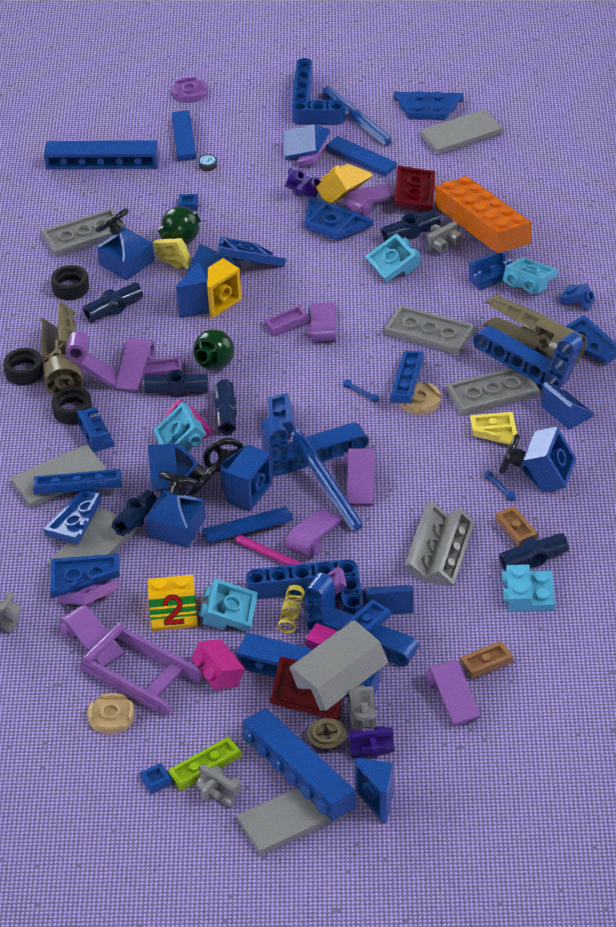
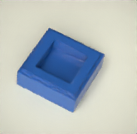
M179 194L178 206L198 211V194Z
M162 763L139 772L140 779L150 795L173 785L172 779Z

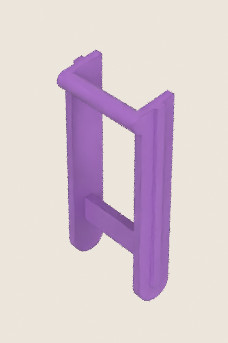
M118 623L82 658V663L80 664V670L163 716L168 715L171 708L159 696L180 675L194 682H200L203 678L202 672L196 666L129 631L122 623ZM117 639L167 668L146 689H143L93 660L109 644Z

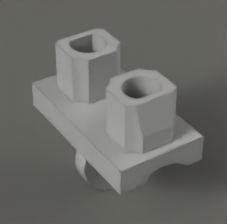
M453 221L443 227L437 224L431 226L430 233L427 235L429 242L427 251L432 253L437 250L442 254L447 251L448 244L453 243L456 246L461 244L462 234L458 231V223Z
M11 592L7 593L5 602L0 600V628L9 633H12L18 625L19 620L17 618L22 611V607L13 602L15 595Z
M362 684L352 690H348L352 730H359L364 727H377L373 687H365Z
M205 764L199 767V779L195 786L202 790L201 798L205 801L214 798L225 806L232 807L235 803L236 795L241 791L242 781L235 777L230 780L224 777L223 770L218 766L210 768Z

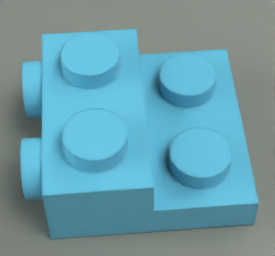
M397 233L365 256L367 261L387 283L401 272L407 275L422 264L419 260L421 255L417 249H411L409 241L405 237L402 239Z
M522 257L505 267L502 281L511 287H521L528 293L538 294L547 289L548 281L557 277L558 269Z
M184 402L153 430L159 444L176 443L188 452L193 447L199 446L202 443L203 437L206 436L201 422L194 418L189 405Z
M506 565V571H502V585H507V588H503V602H508V611H555L552 571H530L529 565Z
M214 578L211 586H206L203 594V599H206L207 602L202 604L199 616L203 617L202 623L224 630L226 625L249 632L252 626L258 592Z

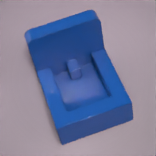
M587 283L571 284L564 289L559 299L563 305L580 302L584 311H586L594 303L595 296Z

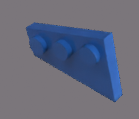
M585 315L566 325V327L586 337L587 342L584 355L605 364L616 358V342Z
M91 490L80 491L43 528L45 536L79 544L102 501L100 493Z
M119 554L51 559V599L120 577Z

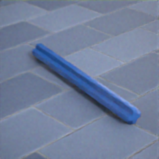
M330 86L323 88V95L326 98L344 102L345 113L384 146L391 143V136Z
M299 429L291 433L292 441L351 530L357 531L361 529L362 521L303 432Z

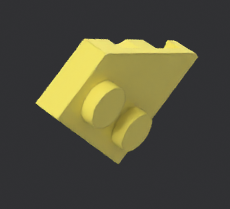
M182 238L156 239L153 242V248L160 261L168 263L177 269L183 267L188 271L192 258Z
M513 412L470 415V424L474 437L510 445L513 436L517 434Z

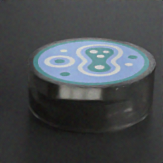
M211 154L202 155L198 159L199 168L204 171L214 170L217 167V158Z

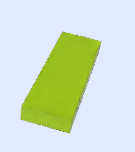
M228 736L167 770V773L177 788L183 791L198 781L200 775L199 767L205 764L210 768L218 766L222 769L241 758L242 751Z

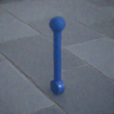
M344 380L343 385L345 388H352L370 397L373 402L379 400L377 394H371L355 386L351 380Z
M491 471L485 472V478L495 483L507 495L508 501L516 499V494L509 492L493 477Z

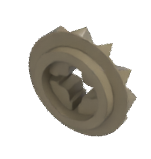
M332 718L319 719L310 725L307 732L308 740L311 742L312 747H318L320 751L329 749L331 752L334 747L340 748L341 743L345 742L346 729L338 720ZM324 730H326L327 733L329 734V736H330L329 739H326V738H325V736H324V733H325Z

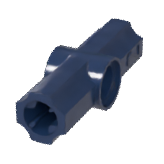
M435 209L419 215L408 213L402 217V221L382 227L381 234L384 241L396 233L401 238L405 237L412 240L419 236V232L430 229L434 224L440 225V218Z
M137 282L117 291L108 289L103 292L100 299L83 306V312L89 322L108 313L120 314L126 305L141 299L143 291Z
M172 370L167 375H145L144 379L145 393H168L174 398L182 397L189 392H208L209 390L208 374L185 375L181 370Z
M220 379L215 384L216 398H214L218 432L224 435H232L236 431L235 416H237L233 382L228 381V379Z
M147 489L136 498L127 500L126 508L112 522V528L116 531L117 535L124 537L135 527L144 525L145 517L158 499L154 491Z
M558 533L540 540L536 537H529L519 547L499 553V560L504 571H506V565L530 564L532 567H539L549 557L569 551V545L564 533Z

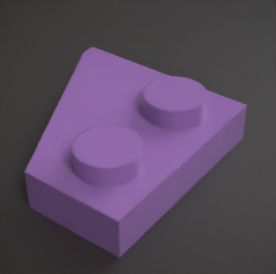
M110 579L76 590L77 592L73 594L58 596V604L91 606L95 603L94 600L107 598L112 595V591L119 589L117 579Z

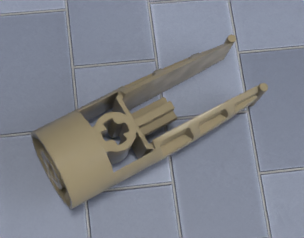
M500 293L486 301L488 305L524 326L519 327L506 320L493 317L482 324L483 327L492 326L549 359H552L557 344L569 333L574 332L583 339V346L575 366L582 358L587 342L584 335L536 311L501 298Z
M62 301L59 302L58 330L57 327L43 317L40 318L42 322L41 346L44 362V382L46 390L52 395L62 388L70 386L82 388L84 382L82 368L70 361L66 356L69 336L77 331L73 316L76 314V311Z

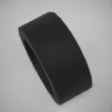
M76 265L59 267L51 275L52 292L56 297L63 300H76L83 297L89 290L87 271ZM67 280L79 281L78 283L73 285L61 284L62 282Z
M31 348L15 349L8 353L3 360L5 376L13 384L28 385L34 383L44 373L42 356L38 351ZM22 363L34 364L28 369H14L16 365Z
M70 386L62 388L53 395L51 401L55 419L68 425L79 424L78 410L83 411L93 408L90 393L81 387ZM69 402L83 403L82 406L75 409L62 408L64 404Z

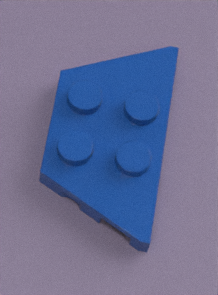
M394 91V100L399 102V107L405 112L408 119L446 120L449 114L457 108V103L464 101V93Z
M310 196L308 199L309 204L304 220V228L334 240H339L373 226V219L313 196Z
M220 237L217 255L231 257L239 262L249 260L256 265L266 263L285 266L286 258L272 256V251L263 248L257 243Z

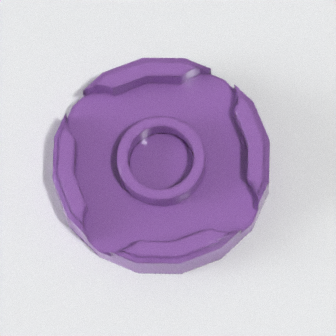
M196 77L180 78L176 81V84L172 85V96L180 102H197L207 95V83L202 79L197 80Z

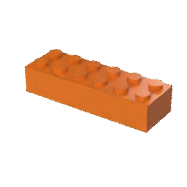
M463 176L457 180L445 181L443 184L435 186V207L496 253L531 244L532 222L470 177Z

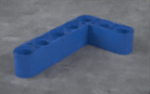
M308 58L297 60L292 98L293 122L297 125L343 124L345 122V103L340 100H311L313 83L312 60Z
M486 326L473 337V345L479 351L543 386L544 382L561 388L570 379L583 346V339L577 333H569L557 344L552 359L547 358L492 326Z
M277 416L265 418L261 423L263 450L271 454L272 474L274 476H281L309 467L294 442L288 443L287 431ZM356 422L306 437L322 462L344 456V453H348L349 448L364 449L369 442L360 424Z
M350 559L252 569L246 574L247 589L258 592L257 599L286 596L287 588L290 585L301 586L305 591L317 573L328 574L335 568L340 567L344 571L347 587L339 592L342 611L355 615L363 608V595L358 566L355 561ZM298 590L289 591L292 595H302Z
M317 573L305 590L307 627L311 631L315 624L318 623L339 631L343 628V624L353 615L335 608L333 579L325 573ZM382 625L371 633L380 641L388 662L399 666H407L419 648L418 642L413 637Z

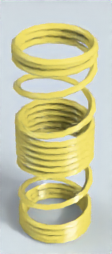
M290 585L287 588L286 598L284 599L278 622L279 630L284 633H292L296 630L297 622L294 619L299 617L300 604L305 594L301 586ZM298 590L302 593V595H292L289 593V591ZM280 623L294 627V629L285 630L280 626Z

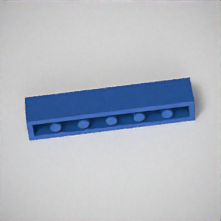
M158 140L46 141L44 151L46 170L157 169L159 161Z
M246 633L237 651V659L245 670L275 678L280 656L300 660L313 649L282 640ZM380 669L360 684L365 685V687L372 686L374 695L380 684Z
M267 708L243 720L242 736L245 742L251 744L262 758L267 759L277 772L285 776L289 784L295 786L306 800H310L321 814H325L331 821H334L356 808V790Z

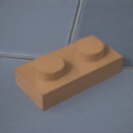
M515 506L495 513L497 523L518 547L529 537H536L538 539L536 530Z
M502 641L460 657V664L471 679L513 663V655Z

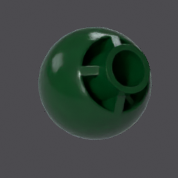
M176 206L169 209L163 215L162 224L157 228L161 239L182 238L184 243L188 244L198 235L200 228L198 223L201 220L197 212L193 213L190 208Z
M207 330L201 333L194 342V358L204 369L211 371L221 370L228 366L233 359V341L221 330Z

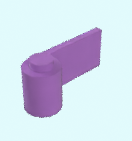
M381 184L351 190L345 195L343 205L350 211L368 216L372 212L374 202L394 199L395 189L388 184Z
M335 302L311 303V325H307V336L312 338V342L336 341Z
M81 331L73 332L69 336L66 348L67 358L113 388L118 372L87 352L89 337L86 333Z
M129 338L123 345L124 354L115 389L140 392L147 360H153L155 356L154 340Z
M349 448L348 453H344V466H348L347 500L350 505H373L375 449Z
M319 509L289 532L285 542L286 548L308 558L317 556L322 546L320 543L321 537L342 523L343 517Z
M86 605L80 606L60 619L59 629L65 637H77L88 652L108 633L106 628ZM114 640L94 660L105 667L123 656L125 652Z
M457 660L428 667V672L425 673L426 682L429 687L432 686L434 690H439L453 726L481 718Z

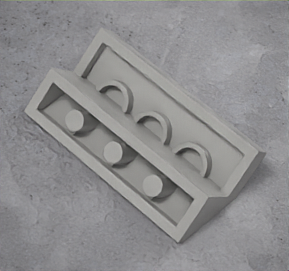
M433 501L427 503L404 568L419 581L453 586L475 521L461 508L446 514Z
M351 621L289 668L298 689H311L319 710L326 711L349 693L348 690L356 688L385 666L388 660L380 641L358 622Z

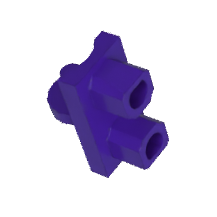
M290 168L287 172L288 176L285 187L293 190L294 195L303 194L307 197L313 196L317 198L318 190L316 186L321 183L320 178L316 176L309 177L300 169L294 170Z
M378 726L370 731L352 730L351 734H349L351 758L372 756V759H378V754L395 752L392 727Z

